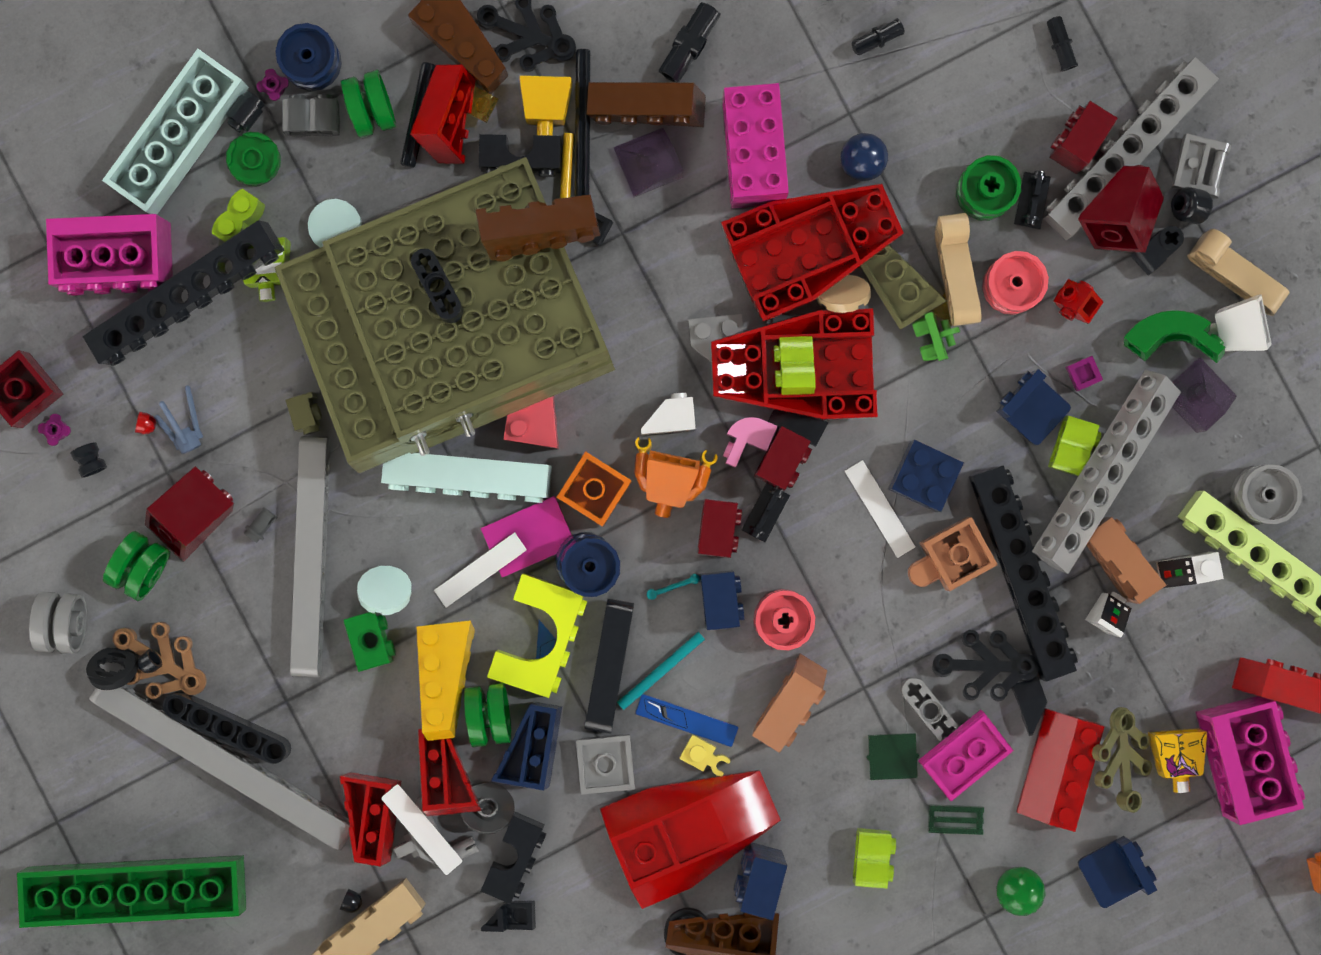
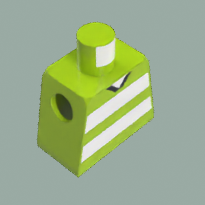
M285 237L278 238L285 250L278 254L279 259L267 266L263 264L256 269L257 273L254 276L243 280L244 284L250 288L258 287L259 301L261 302L276 300L275 285L281 284L274 267L290 261L291 242ZM250 246L247 250V256L249 259H251L255 253L253 246Z

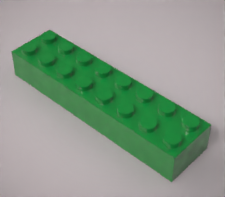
M244 855L29 866L17 872L19 928L236 917L246 910Z

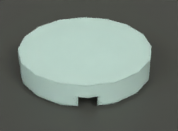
M339 199L325 200L316 205L310 213L308 220L309 235L320 248L323 247V241L362 226V220L357 210L348 202Z
M378 566L368 570L362 575L357 586V595L361 606L374 614L377 612L382 613V615H391L401 611L409 603L412 594V585L408 575L401 569L393 566Z

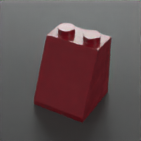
M1143 165L1123 166L1079 215L1078 220L1094 249L1146 252L1164 200V196L1150 167Z
M196 466L146 509L145 526L183 562L232 513L234 507L232 496L226 490H220L215 486L210 474L205 470L200 471Z

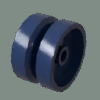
M309 23L296 24L285 30L278 39L275 50L277 63L284 75L298 88L307 91L323 90L338 77L342 65L340 51L330 35L321 27Z
M580 532L569 536L560 545L556 554V569L559 577L574 593L583 597H597L607 593L615 585L620 575V560L616 550L604 538L592 532ZM590 561L591 565L589 567L585 564Z

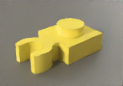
M694 734L691 735L679 757L684 762L701 771H704L708 765L717 776H723L724 774L723 771L717 769V763L719 761L730 763V759L726 755L713 754L716 746Z

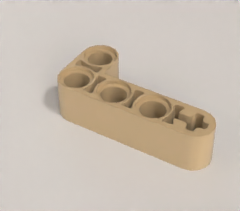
M967 213L939 216L935 227L937 253L952 326L981 322V307L968 247L970 225Z
M1210 229L1203 233L1187 255L1188 259L1244 300L1262 294L1265 314L1274 316L1289 295V290L1229 248L1232 241L1224 233L1215 229Z

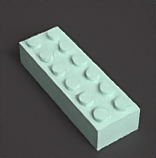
M197 48L102 181L148 214H158L227 119V112L240 95L245 94L249 87L239 77Z
M409 452L383 463L381 483L389 484L388 489L409 491V486H416L415 492L435 493L436 488L443 489V494L462 496L464 490L470 491V497L489 498V493H497V499L516 500V495L525 496L526 502L543 503V498H549L552 466L433 454L421 456L420 453L411 454Z

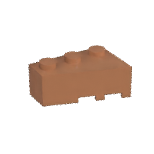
M1105 517L1101 520L1086 546L1121 596L1127 600L1126 602L1140 604L1165 587L1166 584L1144 558L1135 542L1131 541L1125 534L1126 529L1118 519L1114 520L1112 517Z
M800 653L796 659L795 667L789 676L786 675L782 681L783 685L775 697H772L757 721L752 736L779 753L785 745L789 747L797 735L794 731L798 725L804 726L811 715L809 709L813 703L818 705L826 693L823 687L827 670Z

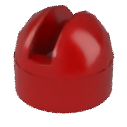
M139 412L135 433H152L155 430L156 419L148 413Z

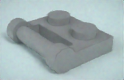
M1186 133L1183 135L1171 187L1176 189L1192 187L1205 190L1211 195L1212 199H1218L1221 191L1219 189L1226 155L1230 154L1231 145ZM1211 150L1215 152V158L1209 183L1204 185L1202 182Z

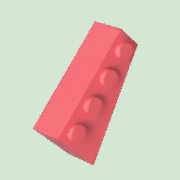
M554 396L507 415L503 440L559 449Z

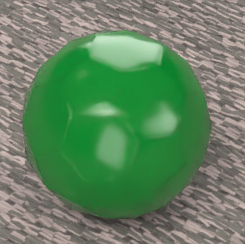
M1013 867L1006 870L999 878L996 886L1000 905L1007 912L1015 916H1028L1035 913L1042 906L1046 896L1042 879L1035 871L1027 867Z

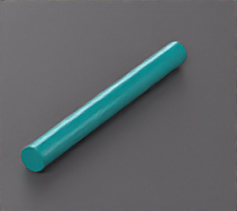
M698 631L617 702L619 706L625 710L705 640Z

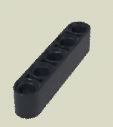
M613 599L607 600L585 722V729L609 734L612 732L634 603Z
M182 691L169 695L163 702V711L168 717L265 762L277 764L286 759L291 753V744L285 737L196 696L188 695ZM175 698H179L183 702L184 707L181 712L177 711L173 706ZM200 709L208 714V721L206 723L198 719V711ZM224 721H229L232 724L233 731L231 734H226L223 731L222 724ZM248 732L256 734L258 739L256 745L248 743L246 738ZM273 743L281 746L282 755L280 757L272 754L271 745Z

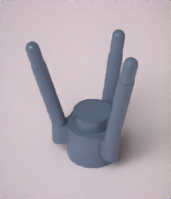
M188 385L185 386L194 431H191L190 427L181 430L164 401H160L159 405L174 429L175 434L159 415L155 416L160 427L172 440L176 449L180 450L181 454L200 447L199 439L203 438L198 424L191 388Z

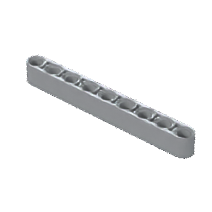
M302 436L299 442L290 659L292 677H320L322 670L330 472L329 437Z

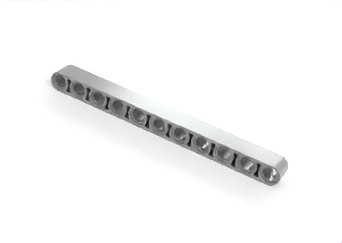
M128 685L114 690L95 688L89 699L97 706L332 848L342 850L350 837L348 818L219 740L168 717L163 711V706Z

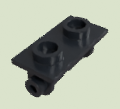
M1024 172L1014 220L1015 225L1041 229L1051 179L1050 176H1045V172Z
M766 483L742 531L766 542L790 495Z

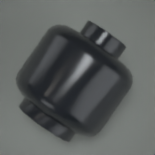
M1185 187L1174 195L1171 201V208L1177 220L1200 224L1210 216L1213 200L1211 195L1205 190Z

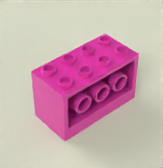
M779 83L724 88L722 109L731 209L757 207L770 201L786 199L789 190Z
M157 214L46 219L48 285L58 288L59 292H67V295L73 296L84 295V291H94V294H111V289L121 290L122 293H137L138 288H146L150 292L173 277L171 223Z
M1255 696L1195 712L1199 728L1207 731L1206 754L1223 817L1238 825H1244L1304 809L1302 800L1305 799V794L1302 786L1297 783L1295 775L1298 772L1297 764L1294 758L1290 757L1288 747L1291 745L1288 733L1283 730L1281 723L1283 712L1280 705L1276 704V701Z

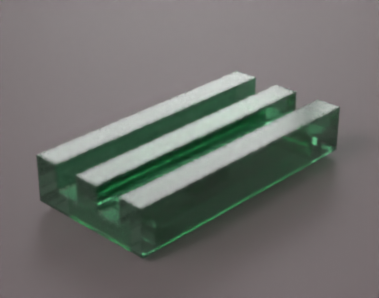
M929 804L928 832L983 835L984 807ZM934 811L977 813V817L934 816ZM934 822L976 824V827L934 826Z

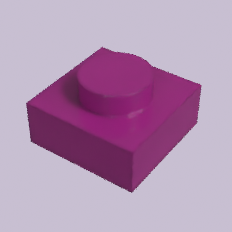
M1093 356L1065 367L1076 392L1103 380Z

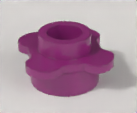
M267 69L265 77L257 83L256 87L259 92H265L272 101H277L284 93L285 88L289 86V81L286 77L277 75L274 69ZM272 82L275 83V86H274V87H271V86H270V84H271Z
M52 414L47 422L40 423L38 426V432L44 434L47 438V443L51 446L58 445L60 440H63L71 433L70 427L61 420L59 414ZM53 427L57 429L56 432L52 431Z

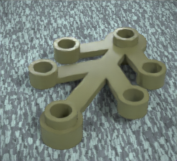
M1118 707L1110 716V731L1102 745L1097 744L1094 746L1092 756L1097 761L1107 762L1110 759L1111 749L1116 740L1118 746L1105 771H1098L1096 773L1094 782L1097 787L1110 788L1113 783V777L1119 768L1121 791L1117 794L1116 803L1122 810L1135 813L1141 807L1142 797L1139 792L1132 790L1130 762L1133 764L1134 772L1143 776L1150 774L1152 764L1149 760L1143 759L1128 744V735L1131 737L1132 746L1142 750L1149 746L1150 738L1135 727V716L1129 709Z

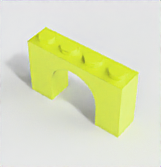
M523 573L513 600L539 608L552 617L557 628L556 644L548 655L539 659H525L497 650L487 678L549 698L552 692L557 694L562 679L557 677L560 666L566 667L570 655L566 648L568 642H574L579 627L574 624L577 615L583 616L588 601L583 600V596L574 593L569 588Z

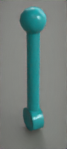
M692 574L688 579L658 590L650 589L647 592V597L650 600H654L657 595L690 583L698 584L700 576Z

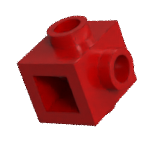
M1070 279L1066 281L1053 300L1060 308L1059 313L1070 321H1073L1075 318L1087 324L1091 322L1103 304V300L1097 295L1090 284L1082 280L1077 283Z

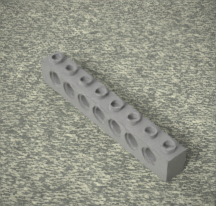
M1196 57L1189 63L1184 60L1172 72L1176 75L1170 83L1165 80L1155 90L1158 96L1152 102L1147 99L1136 111L1139 116L1135 121L1132 122L1129 119L1118 130L1121 136L1116 141L1110 139L1100 150L1103 155L1097 161L1093 158L1082 169L1085 173L1079 181L1074 178L1064 188L1067 194L1061 200L1056 197L1045 209L1049 213L1043 220L1066 241L1073 237L1082 227L1078 220L1079 215L1123 166L1140 165L1218 81L1219 78ZM1179 83L1187 87L1188 94H1183L1179 91ZM1160 103H1165L1169 106V114L1161 111ZM1142 122H1146L1151 126V134L1145 133L1142 130ZM1124 142H1129L1133 145V153H1128L1124 150ZM1106 161H1110L1115 165V173H1110L1106 170ZM1087 181L1096 183L1097 193L1090 192L1087 189ZM1069 200H1074L1079 204V212H1072L1069 209Z
M1144 370L1038 540L1032 552L1048 566L1069 574L1169 413L1181 391L1166 375Z

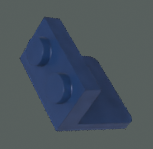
M1039 369L1031 373L1027 371L1017 381L1019 387L1013 393L1009 391L999 401L1001 406L996 411L1033 445H1039L1071 410L1070 404L1043 381L1047 376Z
M1125 836L1078 860V866L1102 908H1107L1139 890H1142L1147 895L1157 891L1153 883L1157 880L1156 876L1149 866L1145 867L1141 857L1144 854L1136 841L1132 843Z

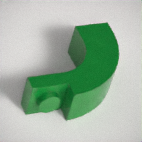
M1164 311L1153 314L1137 323L1124 337V346L1144 362L1157 348L1171 341L1190 343L1216 363L1224 356L1226 348L1223 346L1224 342L1213 333L1208 334L1211 326L1210 321L1186 311Z

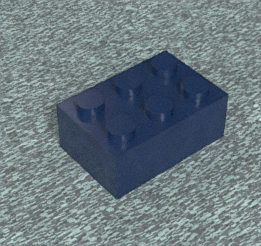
M752 842L749 849L744 848L741 858L743 873L742 875H737L735 880L736 902L739 903L740 912L773 920L787 870V863L782 850Z

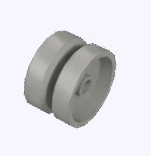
M1256 465L1244 469L1235 478L1231 486L1230 499L1234 510L1242 519L1254 524H1278L1289 520L1297 512L1302 500V489L1298 478L1289 469L1280 465Z
M40 592L34 600L30 614L29 635L32 648L40 652H52L57 648L60 653H78L85 639L87 628V605L85 598L82 594L66 593L60 597L55 592Z

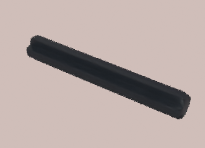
M423 62L421 65L400 161L402 166L408 168L416 166L420 144L410 133L435 68L434 64Z

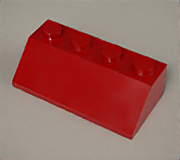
M1045 708L1016 812L1048 825L1076 832L1095 763L1092 750L1095 745L1100 744L1105 726Z

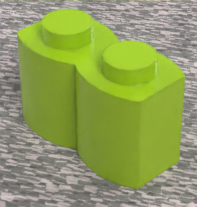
M244 189L238 190L231 197L227 211L222 213L214 222L212 234L226 242L258 221L263 215L265 204Z
M812 336L779 337V345L774 346V362H779L780 371H775L776 387H781V395L814 394L815 368Z
M1069 415L1065 416L1061 423L1048 467L1079 476L1090 459L1092 448H1096L1100 442L1101 432H1098L1099 425Z
M857 828L853 868L854 886L887 889L888 881L893 882L894 866L889 864L890 855H895L896 838H892L890 831Z

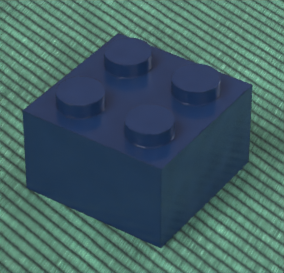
M912 440L903 455L888 490L935 512H941L964 462L917 440Z
M732 570L700 574L706 629L716 630L740 627V620H744L743 604L737 602V593H742L740 576H735Z

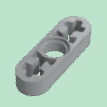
M909 677L902 682L900 688L902 696L938 741L941 742L946 736L942 738L943 730L936 724L933 728L932 724L941 720L948 728L953 726L954 729L951 733L959 727L922 680L916 677ZM910 683L913 685L919 684L920 687L917 691L923 698L926 694L929 696V698L922 700L917 707L915 706V703L919 702L917 697L913 694L909 696L907 694L910 690L908 687ZM928 703H933L937 706L938 712L934 718L929 719L923 715V708Z

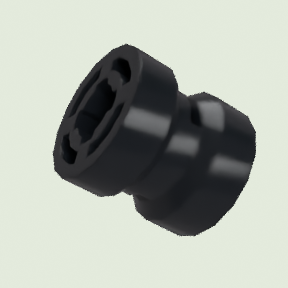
M96 442L83 445L70 453L73 460L81 464L78 469L81 478L97 474L107 468L104 459L98 458L99 448Z

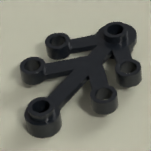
M515 0L516 8L522 13L527 27L499 16L497 9L492 5H483L479 8L477 19L482 27L486 29L498 27L522 37L507 45L500 44L496 47L495 53L501 62H507L513 54L537 44L547 48L533 55L524 54L520 58V66L525 72L533 71L537 64L555 58L558 61H568L575 55V41L571 36L562 33L556 19V10L552 5H544L540 9L541 19L548 24L552 37L541 32L531 9V0H527L529 3L525 8L519 6L521 0ZM546 10L553 12L550 18H546L543 15ZM490 14L494 18L491 22H485L484 17ZM561 44H565L568 49L566 52H560L558 47ZM501 49L508 50V54L505 57L499 56L498 53ZM526 59H531L533 64L530 67H525L523 62Z
M967 630L962 637L963 644L966 647L972 648L983 660L952 659L948 654H939L933 660L932 670L939 677H947L952 671L984 672L974 682L966 684L963 689V696L971 701L977 699L980 691L1000 672L1011 673L1002 683L995 684L990 690V696L993 700L1003 701L1008 691L1020 680L1029 681L1036 677L1039 672V663L1030 654H1019L1006 641L1005 633L997 630L991 634L989 643L992 647L999 648L1010 660L1000 661L979 640V634L975 630ZM973 635L975 642H968L966 636ZM998 635L1002 638L1003 642L998 644L994 642L993 637ZM946 660L949 667L942 668L939 665V661ZM1021 663H1028L1030 665V670H1023L1021 668ZM967 688H974L976 690V695H969L967 693ZM994 689H1002L1004 695L1001 697L996 696Z

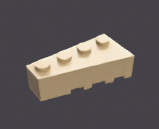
M405 878L323 941L312 955H372L380 948L378 944L387 938L389 941L402 931L400 927L407 921L409 924H412L423 915L421 910L426 903L408 879Z

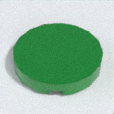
M246 132L230 143L226 152V164L230 173L239 182L248 186H261L269 183L277 175L281 166V155L277 145L268 136L259 132Z

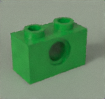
M368 612L344 619L358 672L394 661L393 656L396 655L393 641L388 640L385 630L388 629V623L385 615L377 612L375 614ZM368 632L374 633L378 638L375 647H370L365 642V636Z

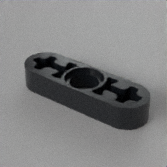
M429 249L417 250L411 258V264L437 314L446 323L459 321L463 316V306L438 259ZM426 258L428 260V264L433 271L432 273H427L424 266L421 265V259ZM440 279L445 282L442 291L432 292L430 290V285L434 280ZM446 297L451 306L454 307V313L450 315L442 301Z

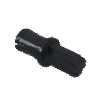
M1057 16L1049 19L1047 26L1053 42L1051 47L1056 51L1061 71L1077 67L1078 63L1071 46L1073 40L1068 37L1062 17Z
M896 18L880 28L873 27L872 32L852 41L851 45L854 53L862 55L878 46L880 48L884 47L886 42L904 35L903 24Z

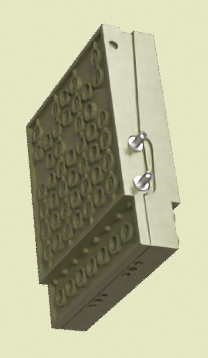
M527 157L508 165L499 166L496 170L323 241V247L274 267L346 460L358 473H362L409 452L411 454L419 452L421 456H425V453H430V447L464 433L467 437H470L469 431L473 436L475 434L474 429L615 370L608 349L564 247L559 249H552L551 247L541 249L533 255L519 254L512 256L507 261H491L481 241L475 209L486 208V213L500 212L499 206L511 205L512 209H524L529 202L539 201L546 204ZM429 249L438 259L463 306V316L459 321L446 323L437 314L411 264V258L417 250ZM426 258L421 259V265L424 266L427 273H432L433 271L428 264V260ZM440 279L434 280L430 285V290L432 292L442 291L445 282ZM447 297L442 299L449 315L454 313V307L451 306Z

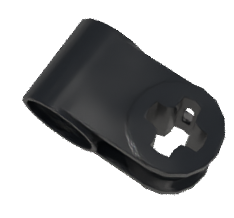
M1168 226L1157 232L1150 239L1145 253L1133 252L1130 256L1149 276L1183 244L1184 234L1178 227ZM1168 235H1171L1173 239L1167 245L1165 240Z

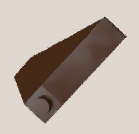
M743 912V914L728 916V913L719 914L718 918H710L708 920L696 917L669 921L665 948L686 955H776L779 913H775L773 920Z

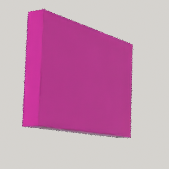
M555 496L544 500L543 503H537L480 528L490 550L514 532L527 549L499 570L502 578L557 554L560 545L569 536H572Z
M979 710L920 758L918 762L950 801H953L1014 750L982 710Z

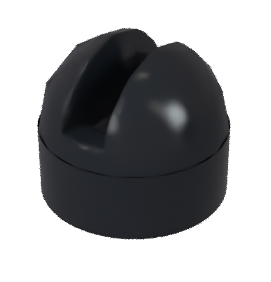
M148 649L139 657L137 665L142 672L153 673L162 667V660L155 651Z
M348 889L340 910L348 913L358 911L362 905L360 894Z

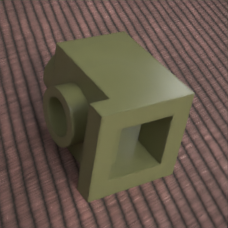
M309 392L286 399L294 430L297 432L303 431L304 435L320 431L319 419H322V414L318 403L314 404L313 400L318 399L316 393Z

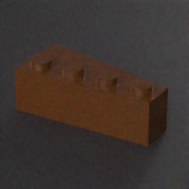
M421 0L408 14L411 23L455 64L463 65L476 80V83L489 95L508 77L505 66L461 0Z
M589 82L587 115L596 124L600 125L621 122L625 125L640 123L704 127L706 95L695 83Z
M591 194L554 199L552 205H546L539 201L529 202L524 209H512L511 205L499 206L500 212L486 213V208L475 209L481 241L491 261H507L515 255H533L541 249L550 247L552 249H559L565 247L567 243L576 241L585 243L600 236Z

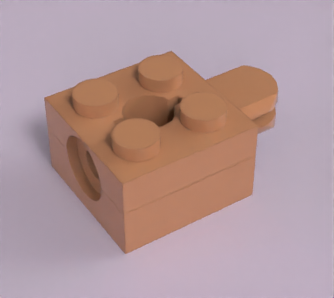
M965 517L919 542L926 556L910 565L908 577L913 584L919 587H925L939 579L944 589L951 591L998 564L972 517Z

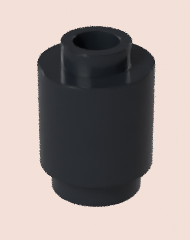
M247 91L245 95H240L227 112L226 117L229 119L227 124L239 133L242 130L248 132L263 113L262 108L265 104L254 94Z

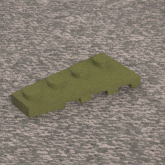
M890 245L861 265V268L900 330L947 301Z

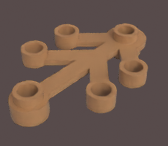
M165 622L155 623L151 628L152 635L158 640L161 655L157 654L162 660V667L153 673H144L138 669L136 679L127 684H136L141 679L169 673L178 680L164 684L159 682L148 684L145 689L147 697L156 699L165 693L182 690L188 695L199 694L206 687L207 679L200 669L195 668L191 650L193 642L187 636L179 637L174 642L176 651L181 653L183 669L175 664L168 635L170 627ZM159 625L163 626L165 629L163 635H159L157 633V627ZM131 628L118 629L113 635V643L118 649H130L140 656L148 649H151L137 640V634ZM121 634L127 636L125 644H122L119 640ZM182 639L187 641L188 646L186 649H182L179 646ZM189 677L195 678L196 685L194 687L188 684ZM153 685L157 686L159 689V693L157 695H153L151 693V687Z

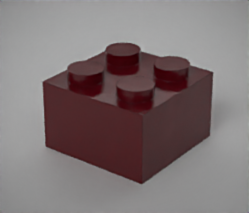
M1089 101L1084 107L1079 105L1065 123L1068 129L1065 128L1061 134H1058L1050 146L1054 151L1049 158L1071 172L1078 174L1091 162L1118 118L1092 101Z
M18 350L0 365V414L11 427L24 428L63 395V392L28 352Z
M781 426L771 441L754 477L783 491L787 487L792 488L800 474L796 472L799 463L805 464L811 454L812 449L808 447L811 441Z
M704 499L697 549L698 554L731 558L732 552L737 553L739 537L734 536L735 525L740 526L742 509H737L738 503Z

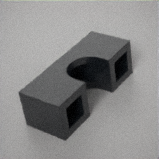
M479 134V168L485 174L496 170L499 166L508 165L527 157L532 172L539 173L541 177H555V173H561V136L533 135L532 150L527 155L519 157L509 152L507 135Z
M518 812L514 813L502 841L516 849L518 859L511 865H502L493 861L481 892L508 904H511L513 897L519 899L525 883L521 882L524 872L530 874L536 858L531 857L534 848L540 849L547 833L542 832L545 824Z

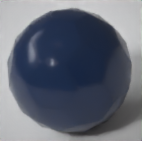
M860 133L852 136L844 144L841 151V165L845 173L858 181H870L877 178L884 172L888 163L886 145L879 137L870 133Z

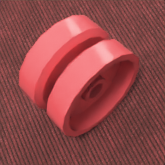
M1014 251L1004 254L988 267L983 277L982 290L986 301L993 309L1003 314L1016 315L1033 308L1043 299L1048 289L1049 277L1044 264L1038 257L1028 252ZM1013 279L1017 280L1018 282L1016 286H1014L1012 283Z
M779 589L769 592L760 599L754 612V624L757 633L766 644L778 650L789 651L801 647L809 640L815 627V615L811 604L805 597L792 590ZM782 614H786L789 618L786 624H781L778 620L782 618Z

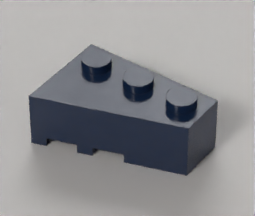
M540 702L530 704L508 750L503 756L500 766L491 779L492 782L543 791L550 787L562 706Z

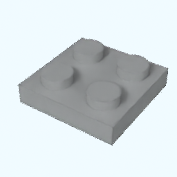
M630 734L576 739L581 795L635 790Z

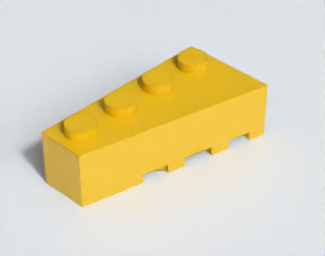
M471 620L416 627L422 733L427 741L455 738L461 708V697L466 681V670L470 660V649L475 633Z

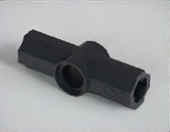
M701 2L688 24L680 29L673 41V48L659 69V73L666 79L679 83L691 62L698 58L706 45V38L721 15L714 7Z

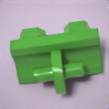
M933 312L924 314L925 318L912 323L916 337L930 334L933 341L932 344L920 347L923 361L937 359L943 361L949 359L942 338H946L948 347L956 345L953 335L960 333L959 327L951 329L949 320L946 319L940 321L943 331L940 332L935 313Z

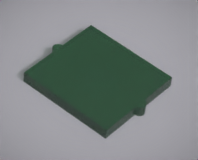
M916 733L868 735L869 755L866 758L869 760L870 780L918 778L917 758H919V754L916 750Z

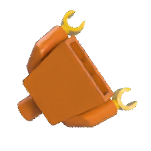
M638 437L635 441L636 448L639 451L636 454L635 477L640 489L646 492V500L657 503L655 514L659 517L669 518L673 506L684 508L686 501H693L705 490L711 474L710 466L716 463L718 456L715 454L713 461L708 462L705 459L707 450L701 454L700 461L651 450L652 442L650 438H648L649 443L647 447L642 448L639 446L640 438Z

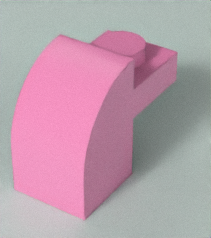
M755 417L737 421L726 434L736 440L734 443L729 441L723 454L727 458L725 464L735 468L746 444L766 452L777 426Z

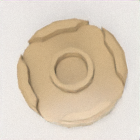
M847 275L819 296L817 302L820 306L822 304L825 305L826 309L831 312H853L858 310L859 305L864 304L865 306L868 304L871 298L870 286L863 278Z

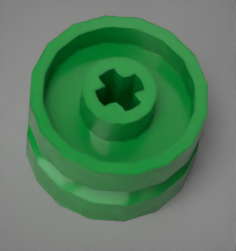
M378 69L364 74L365 91L355 76L341 80L345 106L359 138L373 135L375 127L372 116H374L378 127L382 131L396 128L392 105Z
M987 155L976 159L961 174L956 185V197L959 206L968 216L977 220L990 221L1001 217L1016 203L1021 193V178L1017 168L1009 160L1000 156Z
M133 531L123 539L110 558L103 574V582L116 590L124 587V593L136 601H141L148 595L160 578L169 559L170 551L158 543L149 546V540L146 536Z
M490 684L487 689V702L484 691L480 686L465 688V721L471 746H486L490 737L489 728L496 744L510 743L512 739L511 717L505 684Z

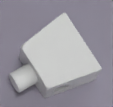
M1262 294L1219 309L1215 313L1216 323L1211 324L1210 331L1208 332L1209 335L1212 333L1217 335L1224 342L1225 351L1268 350L1272 343Z

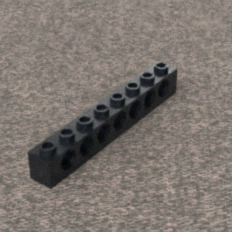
M258 220L82 337L98 364L115 366L126 359L124 355L131 351L136 352L147 345L146 341L153 336L157 338L169 331L168 327L173 323H181L191 316L190 312L196 308L202 309L213 302L211 298L220 293L222 295L231 291L235 287L233 284L240 279L246 280L257 273L256 269L263 264L267 266L279 259L278 254L285 250L269 223ZM250 246H253L255 253L254 256L251 259H249L247 256V250ZM230 260L232 262V270L227 273L225 265ZM206 275L210 277V284L207 288L203 284ZM186 289L188 292V298L185 302H183L181 295L182 292ZM162 304L166 306V313L163 317L160 314ZM142 318L144 328L140 331L138 322ZM119 333L122 334L120 345L117 343V335Z
M1003 465L969 476L1031 654L1039 663L1038 673L1040 679L1047 682L1077 671L1075 666L1078 663L1074 649L1068 647L1066 638L1069 637L1067 628L1063 622H1059L1057 612L1060 611L1058 603L1054 596H1050L1047 588L1050 586L1048 575L1045 571H1041L1038 563L1041 559L1032 552L1035 547L1032 546L1029 537L1032 535V530L1028 521H1023L1020 510H1023V505L1020 497L1013 493L1011 485L1014 484V480L1010 470H1005ZM995 488L1001 489L1004 494L1003 500L1000 503H995L992 499V491ZM1006 513L1013 519V523L1008 529L1001 525V517ZM1014 539H1018L1022 545L1021 551L1018 554H1013L1010 550V543ZM1026 564L1029 566L1031 574L1027 579L1023 580L1019 576V569ZM1033 590H1036L1040 595L1039 602L1035 605H1031L1028 601V595ZM1046 616L1049 620V625L1045 630L1041 631L1037 626V621L1040 617ZM1055 641L1058 645V651L1055 655L1049 656L1046 651L1047 645Z

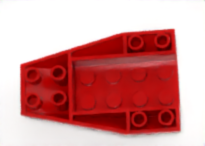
M883 184L770 201L721 222L733 258L751 300L763 322L814 301L904 233Z
M873 308L858 309L846 313L819 310L712 341L713 396L819 419L878 417L877 390H874ZM812 336L815 368L814 394L781 395V387H776L775 371H780L779 362H774V346L779 345V337Z
M760 770L653 786L600 808L609 839L630 889L642 909L691 889L781 821Z

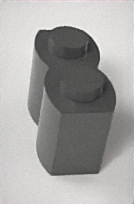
M293 94L289 96V99H282L283 133L286 136L293 137L339 136L338 100L333 99V96L329 94H318L313 99H306L305 95Z

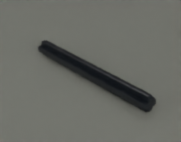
M589 49L576 50L575 196L589 195L590 117L587 115L588 86L590 82Z

